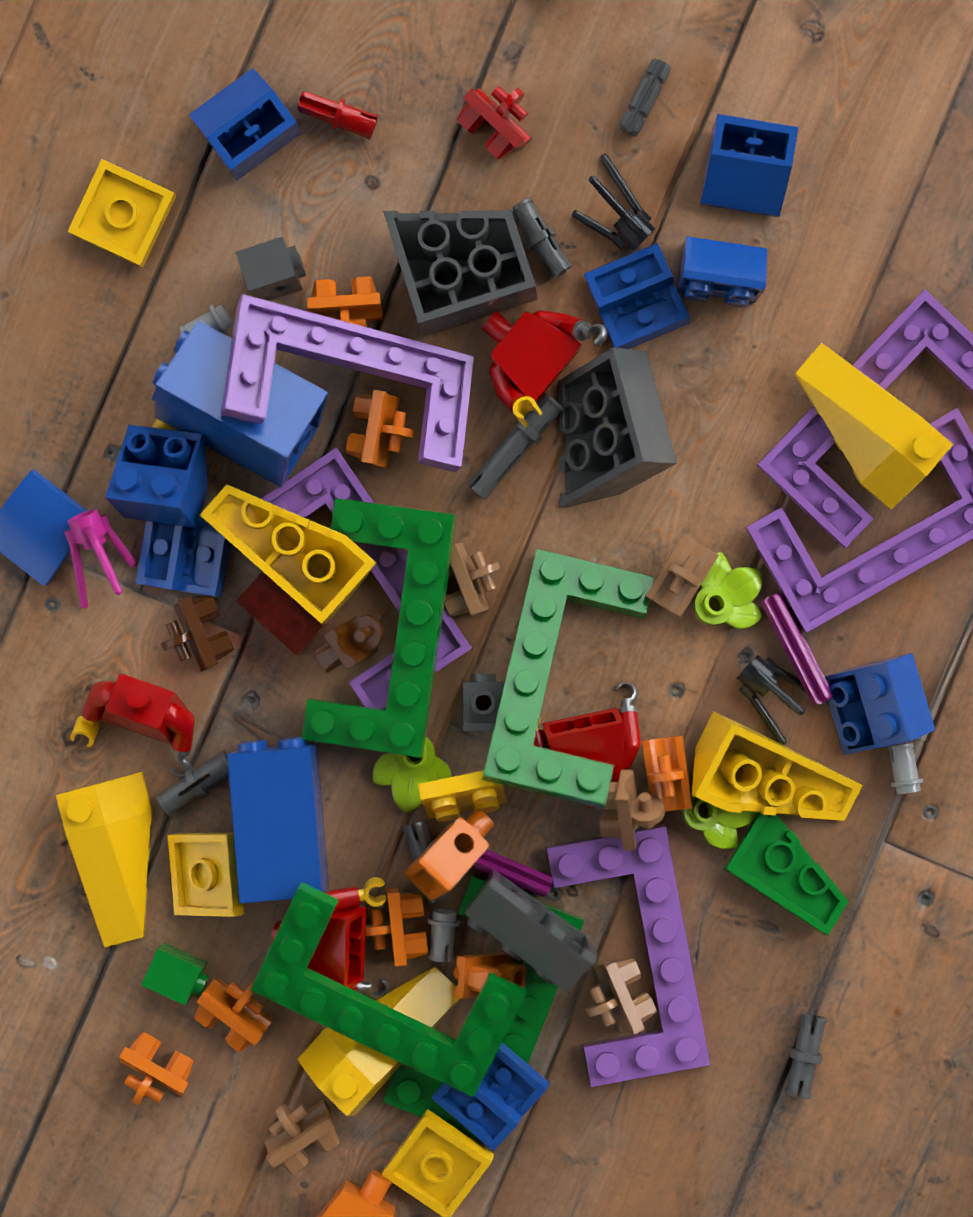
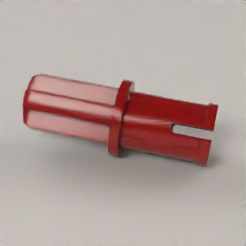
M307 91L302 92L297 105V110L300 113L331 123V129L334 131L336 128L368 140L372 138L379 116L345 104V99L341 98L338 103Z

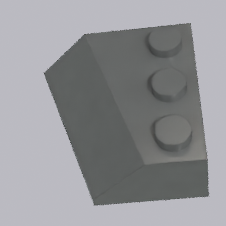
M383 211L423 336L491 315L495 311L501 312L537 300L536 285L512 211H462L461 213H435V211L398 213V211Z
M613 347L558 381V403L564 408L559 414V430L564 433L565 455L559 456V471L565 472V493H560V508H567L622 494L677 464L646 351Z
M494 869L465 908L464 914L469 917L467 924L485 937L489 933L502 942L500 947L506 953L519 961L521 958L534 967L533 971L552 985L555 983L566 993L597 959L593 940Z

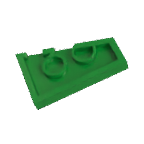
M759 812L723 870L824 936H828L849 901L822 867L812 859L800 844L801 841L792 830L787 828L777 814L776 816L763 815Z

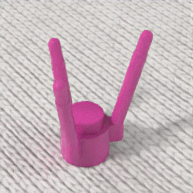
M92 509L70 518L67 521L70 529L64 533L70 545L80 606L85 609L88 607V599L79 544H82L84 550L94 549L108 582L116 595H120L122 589L102 546L107 541L104 534H106L130 567H135L137 563L112 529L106 514L100 516L98 509Z

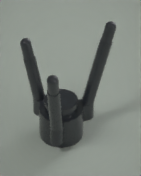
M603 154L600 158L632 210L629 209L627 211L595 176H590L589 182L621 217L613 225L618 232L615 233L578 210H574L572 216L611 240L620 250L627 245L634 251L656 228L649 222L652 218L642 209L615 165H613L606 154Z
M757 655L737 676V679L743 684L739 691L749 699L778 743L785 745V737L756 695V692L764 697L771 691L798 715H803L804 709L776 684L779 679L775 675L802 691H806L798 677L780 668L770 658L764 661Z

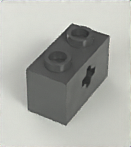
M283 236L236 251L248 292L252 297L269 301L303 289L299 278L305 277L306 272L295 245L287 246Z

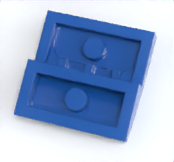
M658 243L584 274L594 304L614 348L630 349L690 324V316L675 287L673 274Z
M33 469L0 509V553L45 587L53 581L71 553L69 542L64 533L70 529L67 521L87 510Z
M201 516L197 528L146 521L136 584L222 598L231 543Z
M502 1042L474 1097L442 1083L431 1098L494 1151L516 1128L522 1116L545 1093L550 1082Z

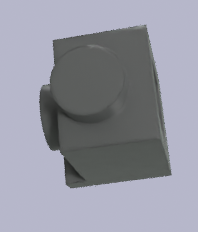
M471 674V682H463V732L494 730L504 688V682H496V674ZM487 695L491 699L489 709L480 710L476 707L475 701L478 696Z

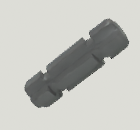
M656 58L651 60L645 73L647 77L642 78L628 105L629 111H625L620 120L619 129L628 135L637 136L645 121L643 117L647 118L661 91L662 86L660 84L665 83L670 73L671 67L666 62Z

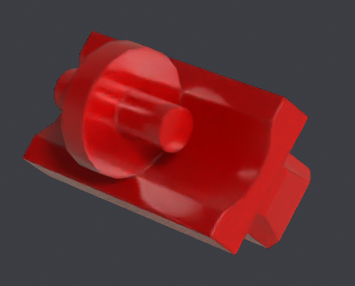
M498 86L491 93L500 103L498 106L480 88L476 91L470 89L463 97L467 103L456 120L471 134H476L483 124L488 121L496 131L484 146L498 160L505 158L515 148L525 147L532 137L509 116L511 113L519 122L526 118L528 113L519 105L525 94L519 88H516L508 95Z

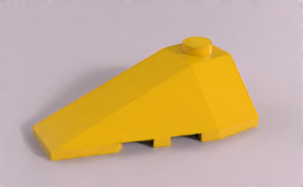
M820 343L794 374L816 412L822 417L833 435V440L840 451L842 450L859 484L890 510L930 473L954 445L921 416L823 343Z
M226 485L200 514L202 518L321 624H327L376 565V562L346 535L230 485Z
M714 711L695 747L692 795L727 812L741 813V811L761 812L763 815L776 816V814L798 815L801 818L845 821L863 786Z
M143 771L56 795L65 834L104 948L143 938L145 936L148 891L147 872L148 862L150 861V827L153 816V808Z
M433 967L375 1001L435 1028L459 1002L460 998L454 997L456 985L437 967ZM328 1027L318 1035L297 1059L315 1085L346 1116L357 1115L403 1064Z

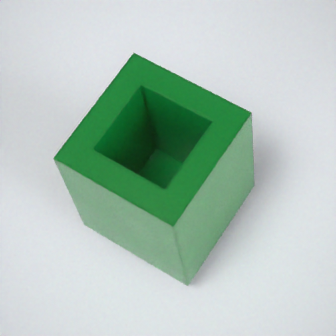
M164 942L157 948L141 986L186 1005L192 996L200 997L209 978L208 975L203 973L208 962Z

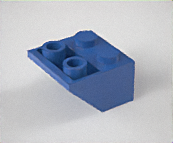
M254 68L189 114L192 121L236 181L301 135L298 124L274 90Z
M718 114L712 127L700 205L779 217L792 170L799 127Z
M687 236L683 243L676 289L679 292H685L686 299L708 301L709 296L725 298L724 304L729 306L748 307L749 302L755 303L766 288L767 248Z
M128 425L105 498L123 518L197 528L208 492L206 447L203 434Z
M913 653L875 661L825 676L830 686L829 690L831 693L833 692V697L829 700L828 704L843 755L910 742L935 731Z

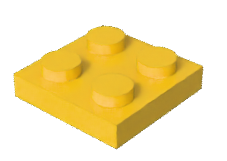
M101 159L67 232L143 268L177 195L166 188Z
M483 770L418 784L428 818H436L438 822H446L459 818L461 812L479 809L484 813H490L498 810L500 804L507 803L504 785L482 780Z
M175 833L167 835L174 915L235 917L245 914L244 903H240L234 833Z
M427 1109L386 1164L381 1175L442 1217H451L490 1166L494 1154Z

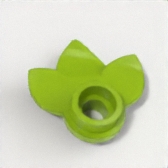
M721 552L716 553L719 556L701 583L700 591L694 597V613L701 622L710 626L726 623L735 629L749 628L762 618L760 610L752 603L761 590L762 574L759 570L750 567H740L731 570L724 554ZM710 598H714L719 602V611H714L710 608Z
M427 737L425 739L423 757L420 760L413 761L406 755L385 753L379 757L373 769V783L391 785L394 802L406 813L416 809L422 803L418 784L452 777L449 765L435 756V747Z
M693 795V809L681 810L685 823L692 829L702 831L707 842L719 849L737 847L738 836L736 828L750 824L759 813L741 811V813L727 812ZM701 803L706 804L708 808V813L704 818L698 813V807Z

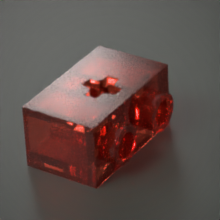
M263 571L236 600L243 609L296 656L302 655L327 626V624H321Z

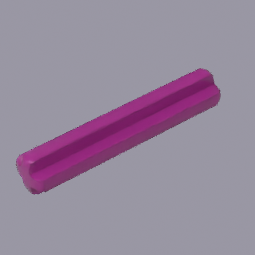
M775 593L765 598L761 605L811 703L817 706L830 700L833 697V692H830V686L783 594Z
M488 849L471 866L487 874H490L494 869L518 887L541 897L547 896L553 883L551 876Z

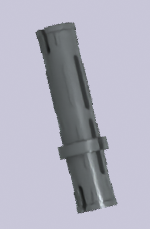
M544 392L536 402L542 411V415L539 416L536 411H529L524 416L529 424L528 427H523L517 419L514 422L516 427L510 432L509 436L466 483L484 500L488 498L499 482L517 464L524 453L534 443L538 444L543 439L541 434L560 412L564 410L547 393Z

